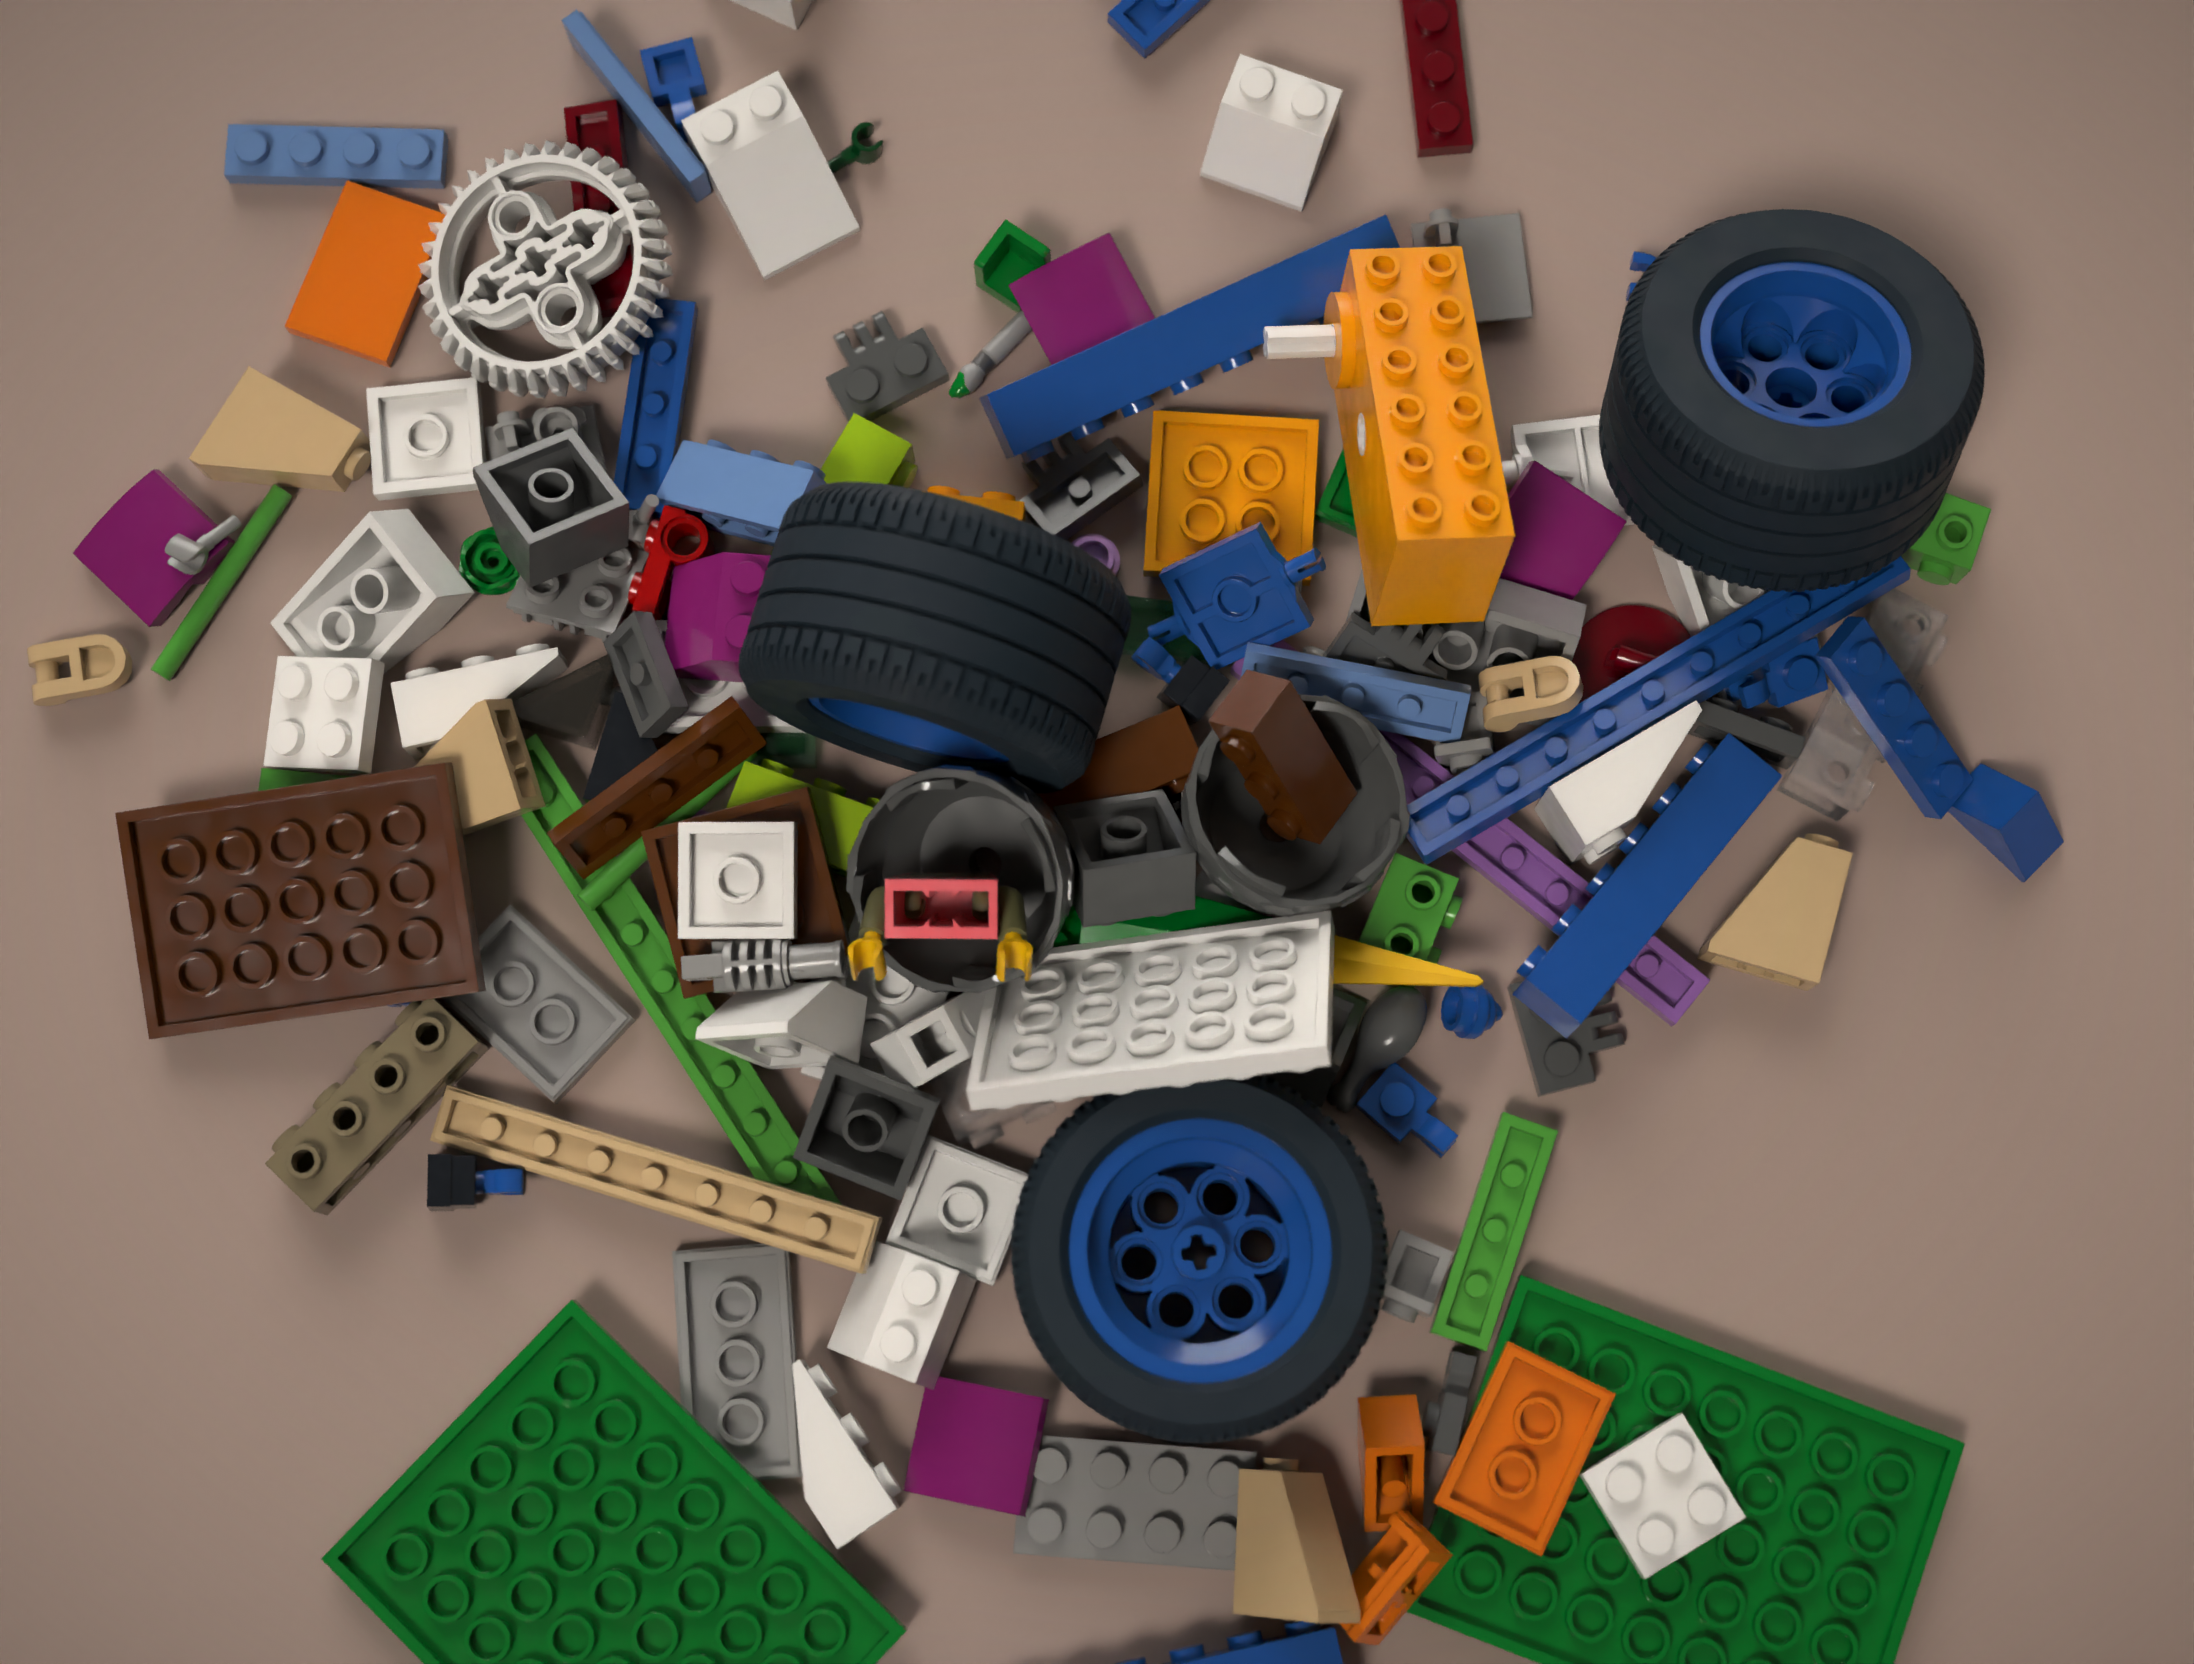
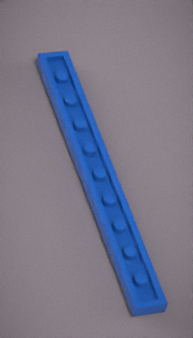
M1900 556L1880 571L1872 573L1870 576L1862 577L1858 581H1851L1846 585L1840 584L1838 587H1829L1823 590L1817 589L1816 591L1805 590L1804 592L1794 590L1792 592L1784 590L1776 592L1770 590L1582 701L1570 712L1555 717L1408 804L1407 810L1410 813V820L1406 837L1425 865H1428L1541 798L1549 786L1692 702L1697 701L1700 704L1908 581L1911 568Z

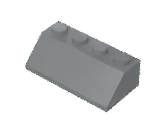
M1361 570L1346 621L1353 612L1371 623L1363 570ZM1499 578L1484 622L1437 624L1444 628L1445 632L1428 659L1448 671L1446 681L1471 685V692L1480 691L1478 675L1481 671L1490 667L1546 656H1561L1572 662L1581 636L1587 604ZM1423 624L1416 637L1422 640L1433 624ZM1524 688L1514 689L1509 694V698L1524 696ZM1551 718L1524 723L1540 727L1550 721Z

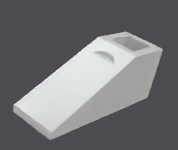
M532 644L517 649L516 656L494 660L493 656H476L463 660L461 668L439 672L438 668L428 667L408 672L405 675L406 680L391 683L402 748L414 759L423 758L475 703L485 699H512L516 711L567 670V660L558 647L549 648L548 644Z
M985 991L981 993L962 992L872 1042L870 1045L887 1077L915 1088L973 1056Z
M799 1359L792 1364L804 1497L838 1550L898 1510L900 1505L894 1496L902 1492V1489L886 1464L881 1462L874 1467L862 1449L870 1440L854 1415L850 1412L842 1418L830 1400V1397L837 1393V1389L821 1365L818 1363L810 1368L805 1360Z

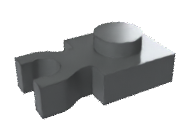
M1455 1351L1449 1353L1442 1391L1439 1393L1437 1403L1427 1402L1422 1419L1423 1436L1429 1437L1426 1450L1455 1456L1468 1402L1467 1395L1477 1357Z

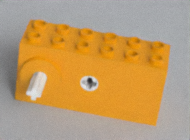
M1462 246L1350 249L1340 292H1330L1327 297L1324 325L1264 326V357H1267V359L1324 357L1328 382L1335 392L1371 626L1484 622L1515 533Z

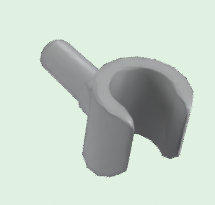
M647 495L638 510H629L628 541L639 542L643 548L648 527L651 521L655 520L653 512L659 504V499L656 495Z
M232 515L206 535L203 534L196 542L182 534L174 535L165 547V553L171 556L167 561L168 565L185 574L195 575L199 573L207 561L208 552L217 543L241 527L240 520L235 515Z

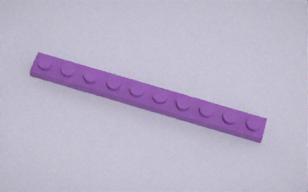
M1284 640L1270 645L1271 647L1297 651ZM1244 658L1236 661L1230 669V674L1238 680L1241 678ZM1379 730L1398 756L1396 759L1403 774L1407 805L1455 777L1404 735ZM1508 818L1451 850L1550 930L1572 903L1582 910L1593 897L1585 889L1589 884L1586 880ZM1653 935L1616 980V983L1672 1027L1711 980Z

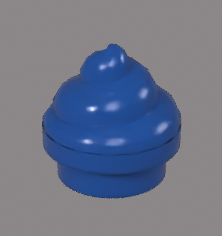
M1482 985L1478 987L1451 986L1443 997L1441 1005L1443 1026L1448 1031H1454L1459 1038L1475 1039L1481 1036L1484 1031L1491 1029L1495 1021L1503 1017L1501 1006Z

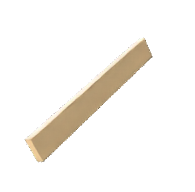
M450 1085L446 1086L430 1141L860 1274H866L883 1219L881 1216Z

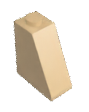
M248 366L190 455L189 460L205 476L212 480L272 486L275 484L283 487L345 492L352 480L357 481L365 474L371 462L370 440L360 428Z
M485 699L475 703L414 766L419 767L452 762L463 836L545 807L512 699Z
M1805 834L1804 839L1800 837L1795 838L1784 848L1703 944L1697 959L1804 991H1808L1818 985L1853 853L1838 849L1839 842L1827 836Z
M1264 1458L1263 1470L1239 1469L1233 1614L1313 1623H1360L1361 1610L1323 1473L1299 1472V1460Z

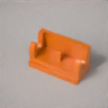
M1401 1510L1399 1513L1395 1511L1387 1520L1391 1527L1351 1575L1361 1610L1360 1623L1339 1624L1354 1642L1379 1645L1453 1556L1407 1510Z

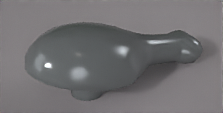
M1400 986L1391 989L1377 998L1366 1011L1360 1024L1353 1061L1340 1082L1333 1085L1327 1095V1101L1344 1113L1351 1111L1356 1105L1358 1093L1369 1077L1375 1072L1402 1059L1416 1044L1422 1033L1427 1015L1425 997L1418 989L1410 986Z

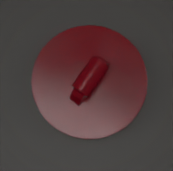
M1618 606L1597 614L1582 627L1581 636L1572 659V663L1576 665L1583 683V696L1579 703L1691 638V635L1670 615L1647 606Z

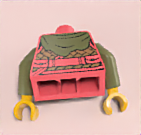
M906 873L885 878V886L877 887L870 893L859 929L860 939L850 943L847 951L854 980L858 979V974L861 970L873 967L875 979L880 981L887 975L883 944L886 943L888 938L998 939L1000 943L997 948V979L1004 982L1005 970L1008 968L1022 970L1025 973V981H1029L1032 974L1033 947L1027 941L1024 899L1016 888L998 885V878L992 873Z

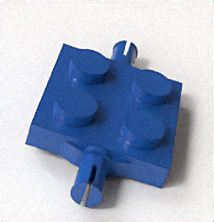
M1260 521L1162 569L1159 577L1172 598L1174 615L1148 626L1149 637H1155L1154 640L1162 646L1178 637L1186 635L1190 641L1199 647L1210 668L1213 666L1218 670L1245 657L1248 642L1270 646L1311 627L1314 618L1299 592L1298 581L1319 571L1326 570L1324 558H1319L1320 551L1317 548H1313L1307 553L1286 561L1277 552Z

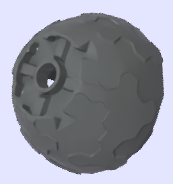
M1299 694L1357 791V795L1321 844L1300 838L1274 842L1262 834L1260 819L1266 817L1267 814L1259 801L1246 790L1244 786L1245 779L1235 763L1222 752L1220 748L1221 741L1213 728L1197 751L1187 782L1184 785V791L1181 792L1183 828L1192 848L1196 851V860L1211 881L1225 894L1262 913L1291 917L1295 914L1327 911L1352 903L1368 893L1384 874L1383 870L1398 850V847L1402 845L1408 833L1410 813L1407 810L1403 774L1396 759L1398 756L1371 721L1360 712L1326 695L1312 696Z
M943 765L928 768L899 780L886 788V793L864 819L852 850L848 854L846 892L850 893L861 924L870 893L877 887L885 886V878L906 873H983L977 865L976 855L981 847L991 848L999 855L1002 864L999 875L995 876L998 878V885L1016 888L1024 899L1027 941L1033 947V971L1053 948V943L1062 929L1066 917L1069 916L1075 894V863L1070 843L1053 810L1038 794L1011 776L1007 778L989 771L974 770L971 767ZM888 938L886 943L883 944L885 961L888 967L914 985L934 993L948 991L981 993L1020 977L1023 979L1025 977V973L1022 970L1008 968L1005 970V981L1001 982L997 979V948L1000 943L998 939Z

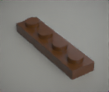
M731 696L556 825L547 834L557 849L584 880L642 837L641 831L657 826L765 746L767 742Z

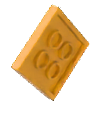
M1153 410L1143 576L1159 577L1164 567L1260 521L1277 552L1286 561L1313 549L1319 420ZM1311 576L1300 580L1303 581L1302 586H1310Z

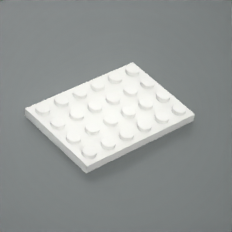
M1331 910L1292 915L1291 917H1277L1053 947L1048 956L1032 971L1029 981H1025V977L1023 979L1019 977L985 991L966 1088L971 1111L988 1108L1003 1110L1020 1104L1044 1101L1066 1102L1076 1097L1108 1093L1123 1095L1140 1089L1164 1086L1186 1087L1196 1082L1228 1078L1243 1080L1259 1074L1283 1071L1306 1072L1315 1067L1331 1066L1335 928Z

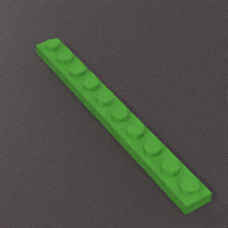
M534 734L526 739L525 743L545 807L521 815L754 1178L842 1205L819 1168L793 1158L800 1138L752 1064L747 1060L695 1039L697 1027L711 1016L716 1009L706 994L687 999L683 998L668 935L632 879L629 877L594 911H591L578 898L577 894L617 856L583 880L553 844L547 832L584 805L539 736Z

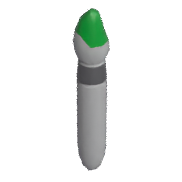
M1022 310L977 354L971 363L961 368L949 390L951 398H962L976 390L981 384L983 376L996 367L995 365H998L1032 330Z

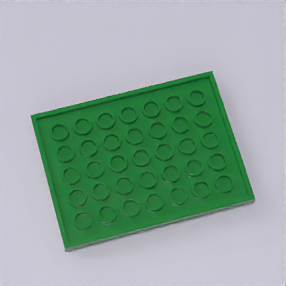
M1519 1275L1462 1436L1505 1343L1509 1341L1616 1394L1580 1472L1676 1414L1683 1413L1746 1518L1648 1578L1643 1579L1638 1574L1580 1475L1575 1482L1542 1557L1437 1505L1428 1531L1453 1556L1406 1612L1539 1664H1894L1965 1443L1534 1279Z
M573 1299L321 1558L423 1664H876L908 1630L577 1300Z

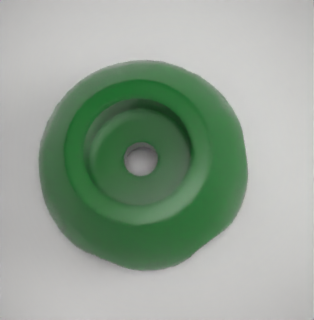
M493 526L474 533L463 542L460 552L459 573L472 589L490 596L502 595L514 589L520 574L502 551ZM492 559H499V564L497 566H490V561Z

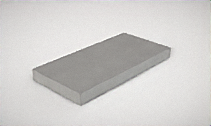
M766 1244L672 1251L681 1405L757 1480L803 1477L792 1364L797 1361L790 1252Z

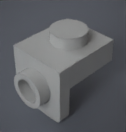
M1480 691L1471 692L1461 740L1453 743L1436 741V746H1434L1435 758L1438 764L1444 768H1450L1451 773L1460 774L1496 753L1494 734L1484 727L1483 708L1487 705V698L1482 696Z
M1399 1230L1388 1255V1268L1384 1277L1386 1285L1384 1296L1381 1298L1385 1301L1381 1310L1411 1323L1415 1322L1417 1314L1425 1318L1432 1316L1436 1306L1434 1304L1454 1252Z

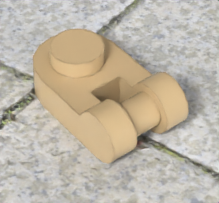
M93 634L41 643L27 648L29 666L35 668L37 683L32 685L31 688L33 703L37 706H54L63 704L71 699L110 693L123 686L132 672V659L129 651L115 638L105 634ZM64 662H70L71 677L60 679L58 666Z
M1546 656L1494 666L1481 671L1478 675L1480 693L1487 698V705L1483 708L1484 727L1491 732H1506L1515 728L1518 723L1563 715L1575 708L1583 696V683L1576 665L1569 659L1561 656ZM1524 688V696L1509 698V694L1514 689Z

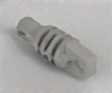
M790 939L712 941V954L681 957L682 979L686 981L713 980L715 993L787 989L788 986L794 984L795 979L845 977V947L841 940L829 943L792 944Z

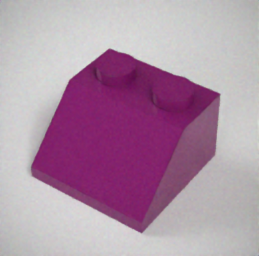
M721 552L673 568L665 648L677 678L743 682L738 670L739 655L747 635V629L771 555Z

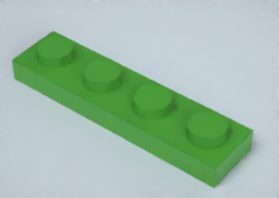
M1506 1112L1500 1114L1429 1333L1482 1352H1487L1558 1130Z

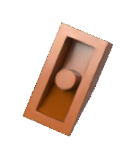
M1416 1394L1358 1397L1357 1441L1364 1532L1388 1531L1391 1526L1387 1520L1395 1511L1399 1513L1401 1510L1409 1511L1423 1525L1425 1443Z

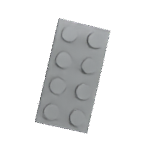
M1042 1435L1026 1516L1016 1515L1013 1553L1235 1571L1239 1469H1255L1256 1452Z

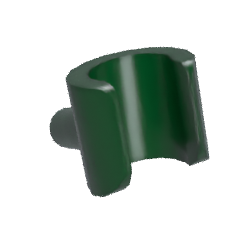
M864 122L854 127L851 145L827 161L833 174L856 161L861 164H871L880 158L883 140L870 147L859 143L873 134L874 125L872 123Z

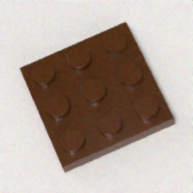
M804 787L678 821L797 822V939L790 940L792 944L829 943L841 940L844 943L845 954L848 956V946L851 942L811 788ZM678 822L641 831L683 998L687 999L714 992L713 980H683L681 957L712 954V941L735 939H678Z

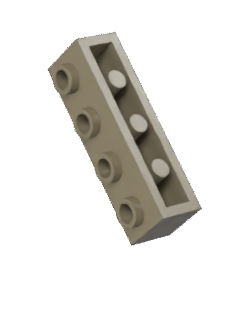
M436 998L410 1003L395 1020L398 1028L383 1043L375 1041L364 1049L354 1062L357 1070L342 1085L336 1082L324 1090L313 1104L316 1112L301 1127L295 1124L288 1128L272 1145V1150L275 1153L265 1165L313 1212L328 1215L444 1096L446 1086H454L490 1049Z

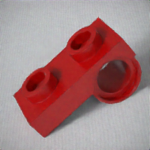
M667 505L663 507L660 520H652L648 527L644 543V550L649 553L643 573L637 571L634 574L628 593L629 604L633 605L632 611L652 612L655 621L662 620L664 612L668 609L673 568L715 555L714 543L704 523L696 516L687 514L686 510ZM695 536L701 539L699 547L692 554L681 556L673 552L675 544L683 537Z

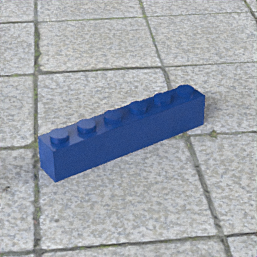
M1730 733L1725 736L1716 748L1705 742L1685 766V769L1693 775L1683 788L1673 781L1652 806L1660 814L1650 828L1639 822L1619 846V849L1626 854L1622 862L1616 869L1606 862L1585 887L1593 895L1582 910L1572 903L1552 927L1551 931L1559 936L1556 942L1548 951L1538 945L1516 971L1525 979L1513 992V995L1565 1038L1582 1024L1781 779L1782 775Z

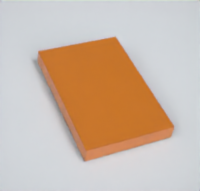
M347 180L284 327L291 334L390 368L420 298L421 290L418 286L428 279L420 272L418 264L432 259L431 256L424 252L421 244L435 241L437 235L430 231L428 223H442L445 215Z
M1507 1341L1432 1503L1542 1557L1616 1394Z

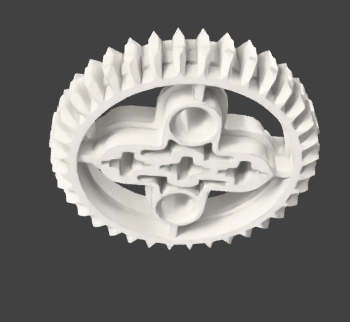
M546 140L541 152L534 144L525 143L522 157L514 150L505 149L504 163L500 165L494 159L485 158L487 172L480 176L476 171L467 170L468 179L471 184L465 190L460 186H452L453 194L457 197L452 206L447 203H438L440 211L445 217L442 223H428L430 231L437 235L435 241L421 243L424 252L432 257L431 260L418 264L420 272L427 278H430L418 286L421 294L430 299L422 306L425 314L434 320L429 327L434 335L442 339L440 342L442 349L450 356H454L455 364L465 371L469 370L471 376L479 382L487 383L489 381V385L500 392H505L509 388V391L515 396L525 397L529 391L536 398L545 399L549 388L556 396L566 397L569 382L576 390L587 391V376L589 375L597 382H606L604 368L610 364L616 370H624L623 360L620 356L626 350L630 354L640 355L639 347L634 343L635 339L639 334L643 337H653V331L646 325L649 317H663L662 309L654 304L655 300L670 297L669 289L659 282V280L673 276L672 267L665 261H662L673 253L671 246L665 240H662L669 232L667 226L658 219L661 215L658 205L649 200V191L641 183H636V177L627 168H619L620 165L613 158L606 155L602 158L592 148L586 147L582 152L575 144L566 142L561 150L556 143ZM549 181H577L587 184L608 196L620 210L610 215L602 210L579 209L558 220L553 209L545 199L533 192L521 190ZM530 215L527 227L515 233L518 222ZM488 216L492 237L500 254L478 266L469 274L464 284V292L460 297V275L465 252L475 231ZM632 237L634 261L629 287L617 312L602 329L603 319L600 305L590 284L593 285L612 274L622 265L626 257L630 238ZM577 307L573 320L561 326L563 314L569 308ZM533 319L538 331L548 343L560 349L575 350L543 361L524 362L514 360L487 347L475 335L472 329L482 325L492 330H512Z

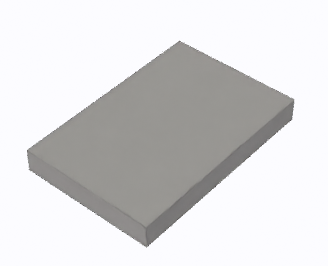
M509 905L478 938L486 991L442 997V999L553 1103L558 1104L636 1020L514 907Z

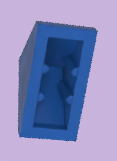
M1980 763L1970 773L1973 781L1948 812L2023 883L2064 841L2039 791Z

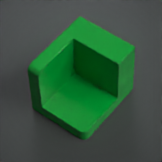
M1005 219L974 261L976 286L1018 313L1021 311V308L1008 285L1051 262V250Z

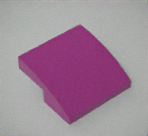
M1110 233L1054 259L1008 285L1051 365L1156 318Z
M1530 461L1508 495L1515 537L1500 578L1573 600L1599 565L1627 521L1537 461Z
M153 469L106 512L85 536L73 554L149 627L162 626L192 584H205L235 544V541L230 536H227L217 543L208 552V558L202 570L195 575L185 574L168 565L167 561L171 556L165 553V547L174 535L182 534L196 542L203 534L206 535L218 525L159 469Z
M939 1376L934 1390L926 1387L924 1389L903 1491L1025 1517L1049 1399Z

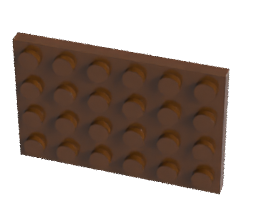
M452 762L115 813L149 1039L486 991Z

